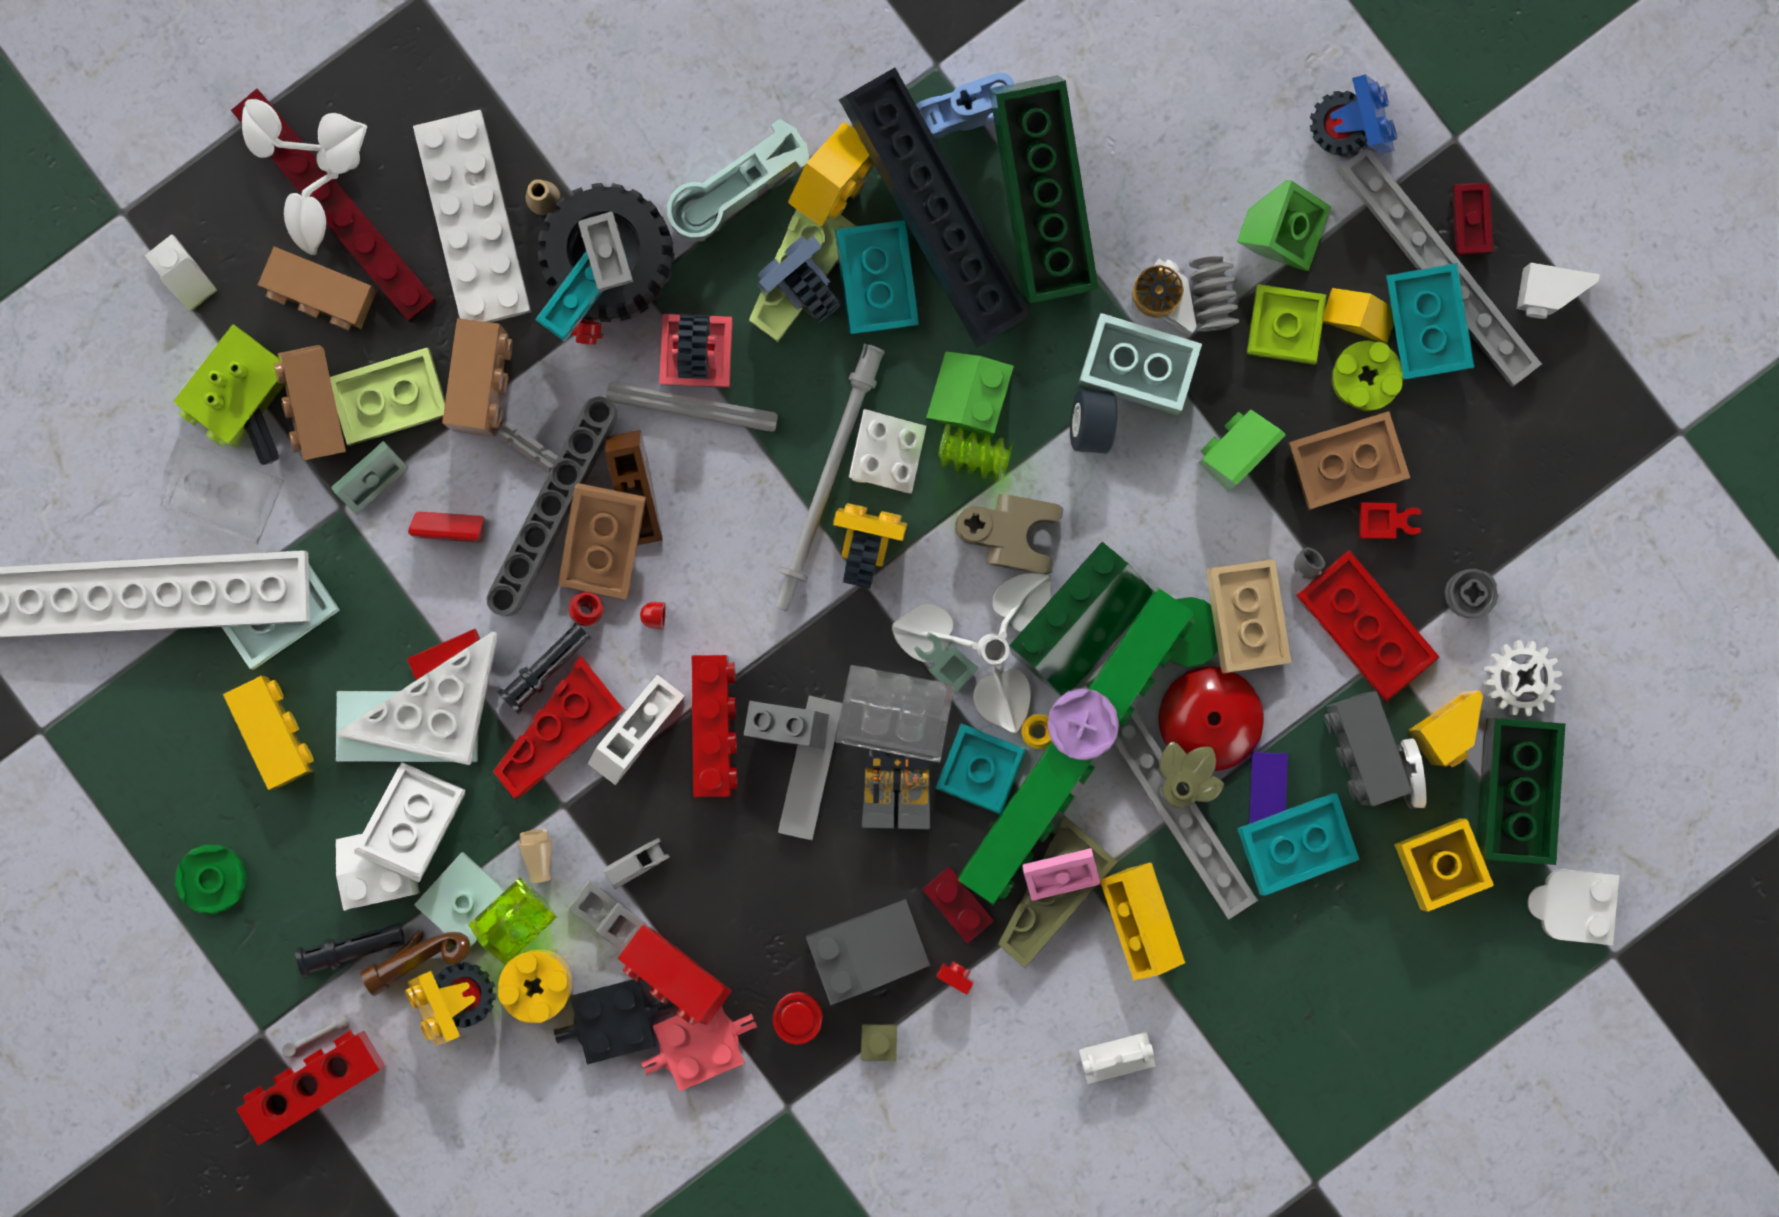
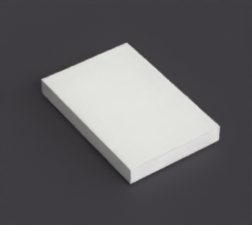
M401 762L358 841L354 854L420 882L465 796V789Z

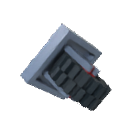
M801 236L786 249L784 253L788 257L779 264L774 259L757 274L761 280L757 283L756 287L766 296L777 286L797 310L802 307L816 323L820 324L841 305L827 286L830 283L829 279L811 258L822 248V245L814 236L807 241Z

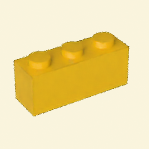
M260 676L223 694L268 790L280 788L313 772L310 763L314 762L312 753L305 743L300 744L295 733L299 730L298 724L290 711L285 712L280 702L284 696L276 680L270 681L269 677Z
M1152 863L1131 867L1100 879L1133 981L1157 976L1184 964L1185 961Z

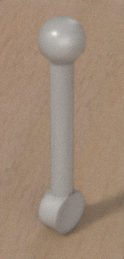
M345 1016L338 1017L336 1023L296 1043L290 1042L285 1044L282 1048V1053L286 1057L294 1056L298 1049L337 1029H347L350 1023L349 1019Z

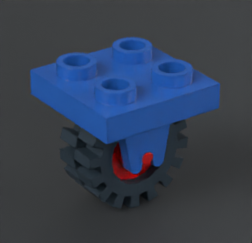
M1366 74L1352 78L1356 94L1350 91H1334L1333 95H1325L1322 97L1324 101L1322 103L1317 102L1314 106L1316 111L1310 115L1312 125H1309L1310 131L1314 134V141L1325 151L1341 157H1347L1348 154L1356 155L1359 153L1358 150L1361 148L1365 149L1367 146L1380 154L1395 151L1393 141L1397 140V132L1393 120H1388L1385 107L1389 106L1386 89L1384 86L1380 87L1378 81L1375 82Z

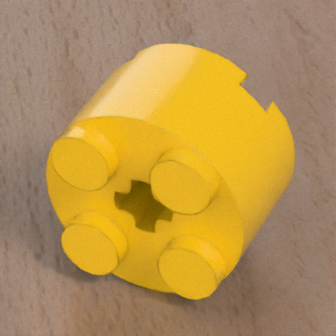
M533 949L523 952L510 960L502 970L498 982V998L506 1011L520 1021L527 1023L547 1021L562 1011L571 999L570 996L574 988L570 968L567 962L553 951ZM539 978L542 980L540 987L544 991H538L534 994L531 991L532 986L528 982Z

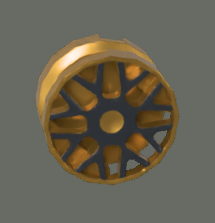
M1163 265L1150 266L1141 272L1134 283L1132 291L1133 302L1137 309L1145 316L1152 318L1166 317L1176 309L1182 300L1184 292L1183 282L1178 273L1170 267Z

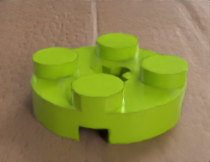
M1360 341L1350 345L1336 360L1331 375L1332 385L1338 398L1346 405L1349 404L1351 407L1365 412L1383 408L1402 389L1403 373L1401 362L1395 352L1383 342ZM1362 367H1368L1370 371H1375L1376 377L1373 378V385H1368L1366 381L1360 382L1358 376L1363 373Z

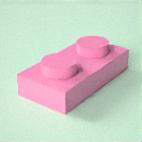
M1092 848L1023 864V871L1032 901L1100 885Z

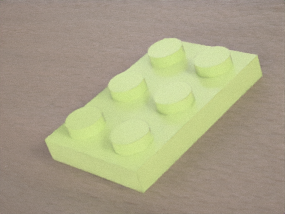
M428 347L330 377L337 413L346 443L349 446L443 418L445 398Z

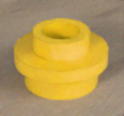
M1035 714L1024 721L1021 735L1028 746L1035 749L1048 747L1052 741L1047 725L1048 716ZM1035 725H1042L1045 728V735L1042 738H1035L1033 736L1032 729Z

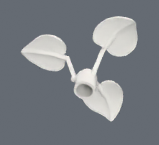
M249 99L245 102V107L243 108L242 130L245 143L254 155L260 158L270 157L274 152L275 146L279 148L319 151L317 153V163L320 169L327 172V175L302 191V196L297 193L290 194L284 206L285 225L293 241L306 253L317 255V248L325 234L326 217L319 201L310 197V194L331 179H337L338 174L357 168L360 161L359 151L367 125L355 122L341 114L329 113L323 116L319 123L318 141L320 145L285 142L277 138L282 126L275 110L263 101Z
M1026 573L1004 581L995 591L992 601L994 611L1000 616L1005 617L1001 623L1000 632L998 635L987 634L979 642L949 636L953 630V620L944 608L934 604H924L910 610L893 623V634L898 644L906 653L926 663H934V661L921 659L916 654L914 648L918 646L924 652H929L933 649V641L926 636L928 632L933 633L940 639L944 651L949 646L948 642L977 649L981 659L993 664L994 676L983 677L977 683L973 693L974 705L979 714L986 720L1011 733H1016L1027 716L1031 700V690L1028 679L1020 670L1009 668L1001 673L999 671L1001 663L1009 655V645L1005 640L1007 637V626L1011 623L1014 629L1021 632L1051 599V578L1045 574Z

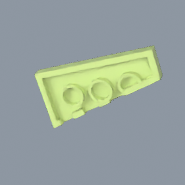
M796 209L775 259L780 264L788 257L784 252L796 240L803 236L807 241L814 236L822 245V248L811 258L827 277L839 261L835 229L857 226L840 214L836 220L830 217L820 227ZM776 286L766 296L762 292L760 293L749 321L778 342L803 308L800 307L797 310Z

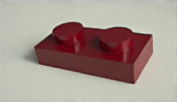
M1489 183L1454 184L1452 186L1456 256L1491 254L1493 252Z
M947 867L922 888L967 944L994 922L968 888L958 881V876L950 867Z

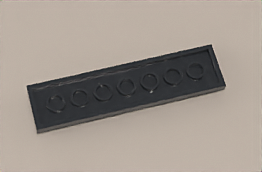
M894 67L838 99L976 348L985 345L1031 314L1029 308L897 69Z

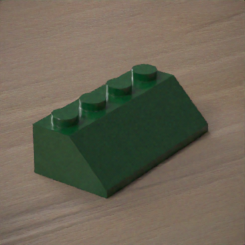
M1102 541L1009 645L1011 655L1059 696H1063L1077 686L1133 623L1154 591L1127 561Z

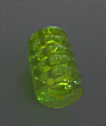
M946 423L937 457H940L941 468L944 469L953 460L955 472H959L963 465L967 464L968 475L970 476L979 467L981 468L982 479H986L990 472L994 471L995 482L999 483L1005 475L1013 442L1007 450L1004 446V438H999L995 445L991 446L989 434H986L981 442H978L977 431L974 430L965 439L963 427H959L954 435H951L950 424Z

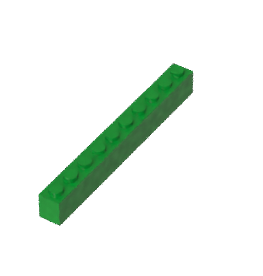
M1158 587L1087 688L1095 690L1108 698L1116 709L1119 724L1122 726L1126 724L1135 710L1130 705L1139 694L1144 697L1154 683L1155 679L1150 676L1159 665L1164 668L1171 659L1175 650L1170 647L1176 638L1180 636L1184 639L1195 623L1191 619V616L1194 614L1191 609ZM1051 741L960 873L958 881L992 904L995 903L998 897L1004 900L1015 884L1010 879L1019 868L1023 871V864H1028L1033 859L1035 854L1030 850L1038 839L1044 842L1055 825L1050 822L1057 811L1064 813L1075 796L1070 792L1077 782L1084 784L1095 767L1090 763L1094 758L1088 760L1070 758L1060 752Z

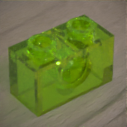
M519 877L473 919L468 926L479 943L506 965L544 931L557 916L545 898Z

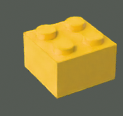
M844 121L809 159L788 201L790 205L820 227L830 217L836 220L847 205L845 200L849 196L854 199L860 193L866 183L863 179L867 177L874 167L871 157L852 126Z
M1458 818L1394 844L1420 910L1429 912L1494 886L1467 819Z

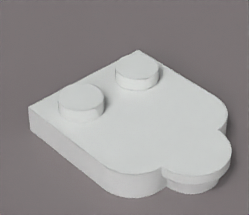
M1568 869L1555 870L1548 875L1545 885L1534 888L1529 894L1527 902L1529 911L1534 917L1541 920L1543 930L1552 938L1613 945L1619 875Z

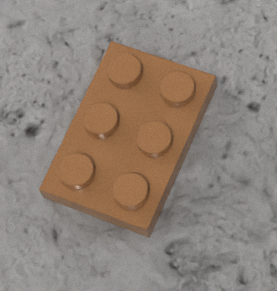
M1389 412L1287 444L1308 510L1410 478Z
M580 483L575 485L558 586L627 600L646 497Z

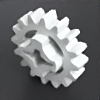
M1521 640L1514 641L1513 650L1507 644L1500 646L1503 655L1491 654L1490 658L1495 662L1494 666L1484 667V671L1491 674V679L1483 681V685L1492 686L1493 691L1487 695L1488 698L1498 697L1500 699L1497 704L1498 709H1504L1509 705V715H1517L1520 708L1524 716H1531L1532 707L1537 712L1545 711L1542 702L1554 703L1555 698L1550 694L1551 691L1561 690V686L1554 683V678L1562 676V672L1553 671L1552 668L1558 662L1557 658L1547 659L1545 657L1549 650L1547 647L1536 651V642L1529 641L1526 648H1524ZM1516 655L1530 656L1523 664L1510 660V658ZM1541 668L1543 669V672H1544V677H1545L1544 683L1541 682V677H1540V670H1541ZM1527 671L1525 679L1528 681V684L1519 685L1520 678L1516 675L1517 672ZM1501 673L1505 677L1506 686L1504 688L1501 685ZM1523 692H1527L1530 696L1535 697L1527 702L1516 701V698L1520 697Z

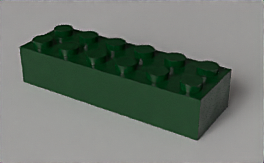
M1056 75L989 89L1023 296L1030 303L1099 289L1066 80Z

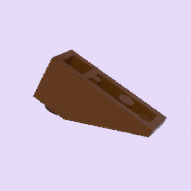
M641 430L607 436L605 455L614 491L646 497L638 545L663 541L650 466Z

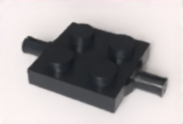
M633 979L571 995L574 1024L554 1029V1035L568 1032L567 1035L556 1037L555 1040L559 1044L560 1042L577 1038L583 1047L587 1065L657 1046L653 1033V1018L672 1014L673 1007L659 1010V1008L672 1005L669 1000L667 1004L661 1001L650 1004L644 996L641 981L638 983Z

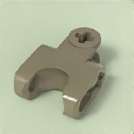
M999 494L996 510L978 506L964 509L956 519L955 531L964 542L989 547L987 564L1030 573L1049 574L1053 571V560L1047 555L1034 552L1027 543L1026 533L1034 523H1055L1059 521L1063 516L1064 509L1055 503ZM972 516L977 517V523L982 525V529H977L974 534L969 533L970 527L964 525V521H969Z

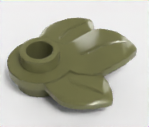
M1171 742L1165 748L1159 767L1166 779L1163 784V795L1170 805L1183 808L1191 805L1194 801L1209 802L1220 794L1224 783L1217 777L1212 776L1216 765V757L1212 747H1200L1188 754L1175 742ZM1179 783L1186 786L1187 792L1184 796L1177 793L1176 787Z

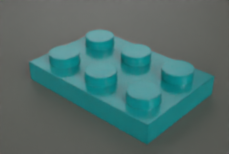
M905 220L835 229L848 334L919 325Z
M1458 263L1387 275L1403 379L1474 368Z
M1337 793L1325 795L1237 828L1259 894L1263 896L1359 860Z

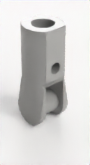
M659 838L603 868L614 889L670 857L668 854L664 855L658 844L661 842ZM646 850L652 863L644 867L638 854Z

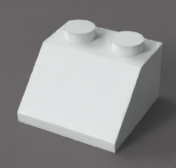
M362 834L336 839V877L343 910L420 893L417 881L354 854V849Z

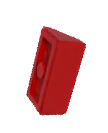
M418 511L413 516L408 528V534L414 538L481 543L484 538L485 518L481 515Z

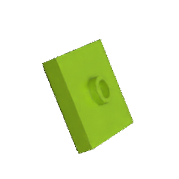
M1257 284L1246 354L1315 365L1317 363L1327 295Z

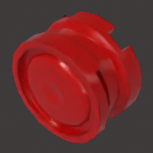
M798 991L787 994L780 999L775 1007L773 1015L774 1030L787 1043L798 1045L809 1042L815 1038L821 1028L823 1018L821 1006L808 993Z

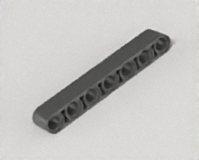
M597 396L589 399L577 418L487 594V605L493 613L504 617L517 614L529 594L570 514L575 485L577 483L585 484L606 444L607 436H610L618 418L617 410L607 398ZM600 405L607 406L609 408L608 418L600 423L594 422L591 415L594 408ZM583 436H589L593 439V448L588 453H578L576 442ZM567 467H573L577 471V479L570 485H564L560 481V474ZM551 498H557L561 502V510L555 516H547L544 512V505ZM535 529H542L545 533L544 543L539 547H531L528 543L529 534ZM519 560H525L529 565V572L522 579H516L512 574V567ZM503 591H509L513 596V603L506 610H500L496 605L497 596Z

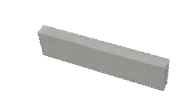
M813 696L808 697L806 710L829 714L824 748L797 746L778 833L813 840L843 703Z

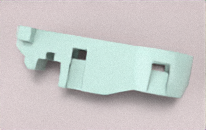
M779 119L771 125L775 132L711 178L703 183L689 182L679 186L671 194L667 204V216L673 230L681 238L689 241L706 240L705 238L711 236L716 230L719 231L725 218L758 198L757 191L766 185L771 189L774 186L775 180L780 178V175L783 173H787L790 170L793 171L798 166L801 170L804 169L809 161L807 142H804L797 132V128ZM749 160V162H748L747 164H745L744 166H742V167L740 168V166H741L742 164H744L746 161ZM689 190L678 197V195H680L682 192ZM685 212H686V217H687L688 221H689L691 224H693V225H701V226H692V225H690V224L686 221V219H685Z

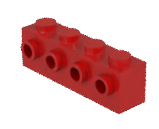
M691 655L694 797L731 796V789H737V768H731V754H737L736 733H730V719L736 718V697H730V683H735L736 681L735 662H729L728 655Z

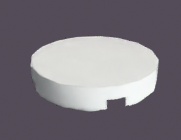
M1415 739L1401 740L1397 749L1413 792L1404 795L1405 802L1410 809L1425 808L1426 783L1418 745Z

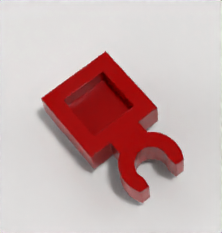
M1360 503L1359 539H1395L1396 529H1400L1406 535H1416L1421 532V528H1411L1407 524V518L1410 515H1420L1421 510L1409 508L1402 513H1396L1397 503Z

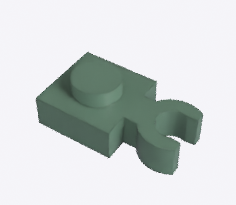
M928 632L926 636L933 641V649L929 652H924L916 646L914 650L921 659L934 661L928 670L956 694L979 667L953 644H950L944 651L940 639L933 633Z

